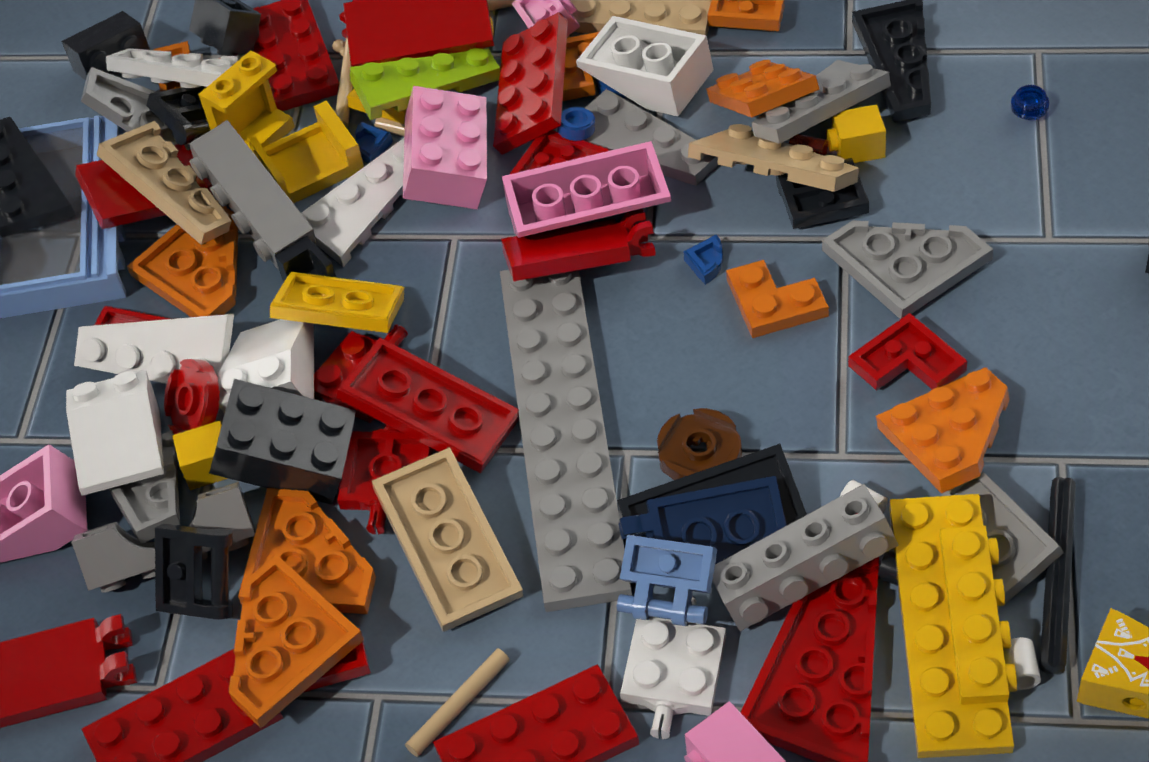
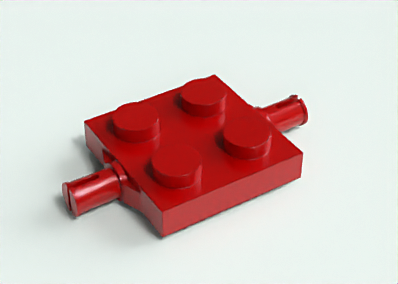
M395 324L384 340L399 346L408 336L405 328ZM351 331L315 372L314 399L356 410L355 417L371 423L374 419L373 417L337 399V390L377 340Z
M387 424L384 429L371 432L352 431L337 499L340 510L370 511L366 530L376 535L377 529L378 535L383 534L385 531L386 514L373 489L372 480L431 456L433 449Z

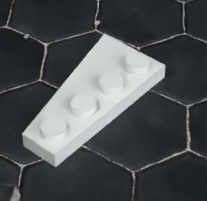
M404 138L301 213L314 230L316 245L343 267L351 259L350 252L358 243L363 245L372 235L371 228L380 218L386 219L394 209L393 203L400 195H403Z
M234 314L82 326L78 329L74 366L115 374L126 371L138 372L146 369L150 381L167 384L173 370L180 369L182 366L180 364L182 360L197 359L205 360L213 366L218 377V373L230 351Z

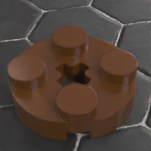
M699 408L693 409L694 414L680 417L679 413L671 417L662 426L657 438L660 469L671 479L677 480L742 457L740 435L736 431V425L727 415L713 409ZM701 442L707 443V450L705 452H693L692 448H690L691 445L699 446Z

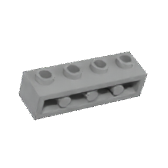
M228 120L189 143L193 159L189 162L194 172L201 180L207 178L213 185L210 188L213 196L222 207L228 205L234 212L231 215L234 223L242 234L247 232L251 234L255 240L253 246L264 262L271 260L279 271L274 255L305 236H308L316 245L314 230Z
M865 484L717 563L714 568L712 581L738 629L742 631L897 547L898 542L886 517Z

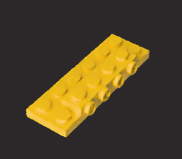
M979 494L890 499L891 528L898 542V546L894 548L917 758L1013 753L1014 742L1008 699L1009 692L1017 691L1016 669L1014 663L1005 664L1003 649L1011 647L1010 627L1008 621H999L997 607L1005 605L1004 585L1002 579H993L992 565L999 564L998 542L996 538L987 537L986 525H983Z

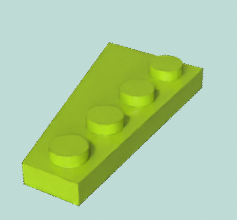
M474 48L465 52L450 54L437 53L434 56L421 58H402L398 61L384 63L370 62L361 66L350 67V81L370 120L382 117V110L392 107L398 112L407 109L413 86L444 91L454 89L458 92H463L498 81L500 76V67L488 48Z

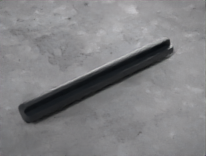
M1054 478L1050 493L1048 535L1061 547L1063 554L1046 568L1040 669L1046 674L1053 673L1059 675L1064 673L1067 660L1076 483L1072 478Z

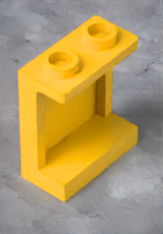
M250 50L198 94L210 130L228 120L250 148L248 138L254 135L262 147H265L282 139L295 128L293 118L277 109L268 78L277 71L275 63Z
M327 100L313 106L318 122L265 147H262L255 135L248 138L252 152L293 204L351 177L364 167L358 143Z

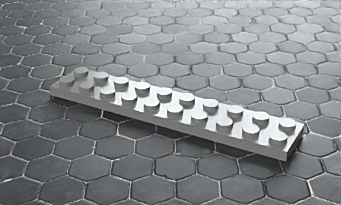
M510 270L500 271L545 611L551 612L617 601L620 594L632 595L630 582L620 579L625 548L618 525L620 518L579 270L514 282Z

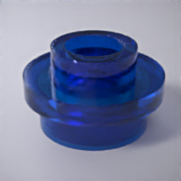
M1025 85L1020 87L1013 95L1011 110L1019 118L1036 120L1047 114L1050 103L1049 98L1041 87Z

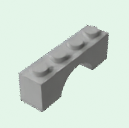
M239 481L199 494L195 516L188 526L203 529L224 528L232 530L233 545L229 547V551L249 544L248 538L255 536V528ZM117 522L77 534L72 540L88 591L100 587L102 593L118 589L126 584V578L141 574L143 579L155 576V542L147 541L140 544L137 538L127 533ZM202 547V560L208 557L207 551L211 550L210 547Z

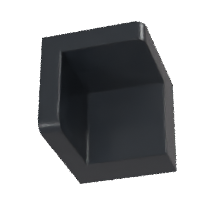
M308 236L274 255L283 281L286 280L291 272L336 277L332 262Z

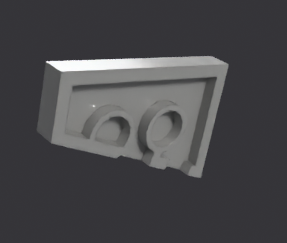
M91 67L86 77L81 99L82 103L127 132L156 121L161 128L160 135L164 141H171L173 145L177 144L173 137V131L146 106L149 94L156 91Z
M172 430L162 434L164 474L109 488L111 495L140 544L155 538V527L163 523L180 525L177 453Z
M982 471L980 477L946 491L942 495L979 494L983 525H986L987 537L996 538L998 542L999 564L992 565L993 579L1003 580L1006 604L1059 558L1063 551L1032 518Z

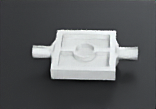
M692 597V605H696L697 601ZM650 617L649 620L636 619L620 697L621 702L643 705L655 711L650 731L653 737L659 739L660 729L662 739L670 737L673 715L694 713L710 716L712 714L726 640V628L690 622L688 626L673 625L670 619Z

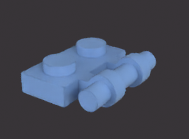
M627 535L620 579L636 583L634 596L619 595L617 611L631 613L634 619L649 620L650 617L670 619L673 625L688 626L689 622L705 625L708 617V608L706 606L692 605L691 600L693 591L710 594L717 549L711 546ZM654 586L675 589L673 602L653 599Z

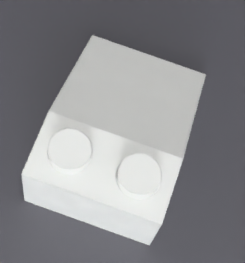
M616 16L611 17L576 60L577 67L645 109L677 117L714 70L706 35Z
M279 319L240 332L218 373L220 409L225 413L234 379L314 399V324Z
M146 369L138 372H122L111 379L96 383L84 382L73 389L66 390V413L81 496L164 474L160 408Z

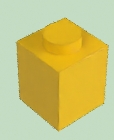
M877 104L843 110L832 116V129L826 130L830 152L836 151L837 156L843 159L852 158L854 163L885 158L886 129Z
M221 421L172 435L179 466L190 490L228 479L209 474L222 426Z

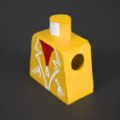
M1110 608L1082 675L1077 702L1149 719L1148 626L1118 610Z

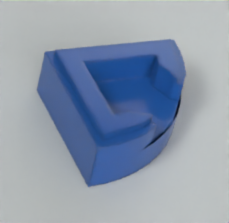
M360 122L356 128V142L358 143L362 160L367 164L384 153L393 142L390 132Z
M717 234L683 251L684 261L705 285L712 281L720 272L723 264L722 243Z

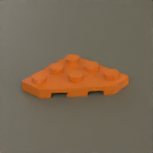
M225 206L222 207L232 220L229 231L202 245L176 224L127 265L130 275L190 317L226 314L236 305L238 227L231 216L234 212Z
M985 367L876 415L877 426L886 438L942 494L980 477L984 467V455L987 448L992 447L999 429L998 420L1002 411H1006L1010 400L1008 387Z
M267 488L242 582L277 554L341 613L368 614L376 581L374 569L369 562L359 555L347 536L321 510L309 491ZM241 583V587H240V591H239V594H238V598H239V600H240V602H241V605H242V602H243V601H242V599H241V590H242V583Z
M277 554L242 582L241 599L243 602L241 618L237 622L234 654L236 658L234 674L230 677L229 694L233 702L260 728L266 725L364 640L361 631Z

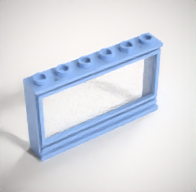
M100 115L94 116V118L86 117L19 128L72 205L76 216L4 238L0 235V318L126 298V290L118 273V270L125 269V259L118 242L126 240L123 225L101 229L75 176L76 165L102 160L97 156L99 143L124 134L126 131L104 116L100 117Z

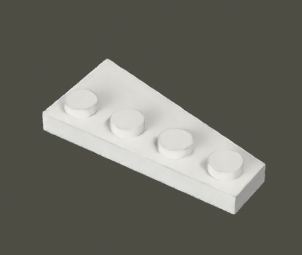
M130 48L106 56L107 70L120 72L124 78H140L144 76L150 77L151 82L154 83L175 81L180 82V86L184 88L207 87L238 61L237 56L223 55L221 59L203 60V54L197 53L179 54L172 57L170 51Z

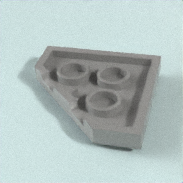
M852 220L822 240V251L899 319L908 313L912 314L993 258V248L966 226L949 225V230L925 229V224L893 222L892 228L868 226L869 221Z

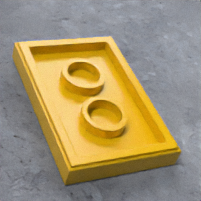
M291 272L270 304V318L388 333L403 303L405 287Z

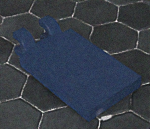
M776 476L650 499L646 502L647 514L622 517L619 519L620 522H618L621 540L627 539V535L642 536L646 534L647 538L715 547L717 549L715 565L787 526Z

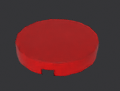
M184 359L180 362L182 365L180 369H174L168 378L164 395V411L166 416H171L173 425L168 426L174 435L214 423L216 420L220 400L218 377L213 366L205 360Z

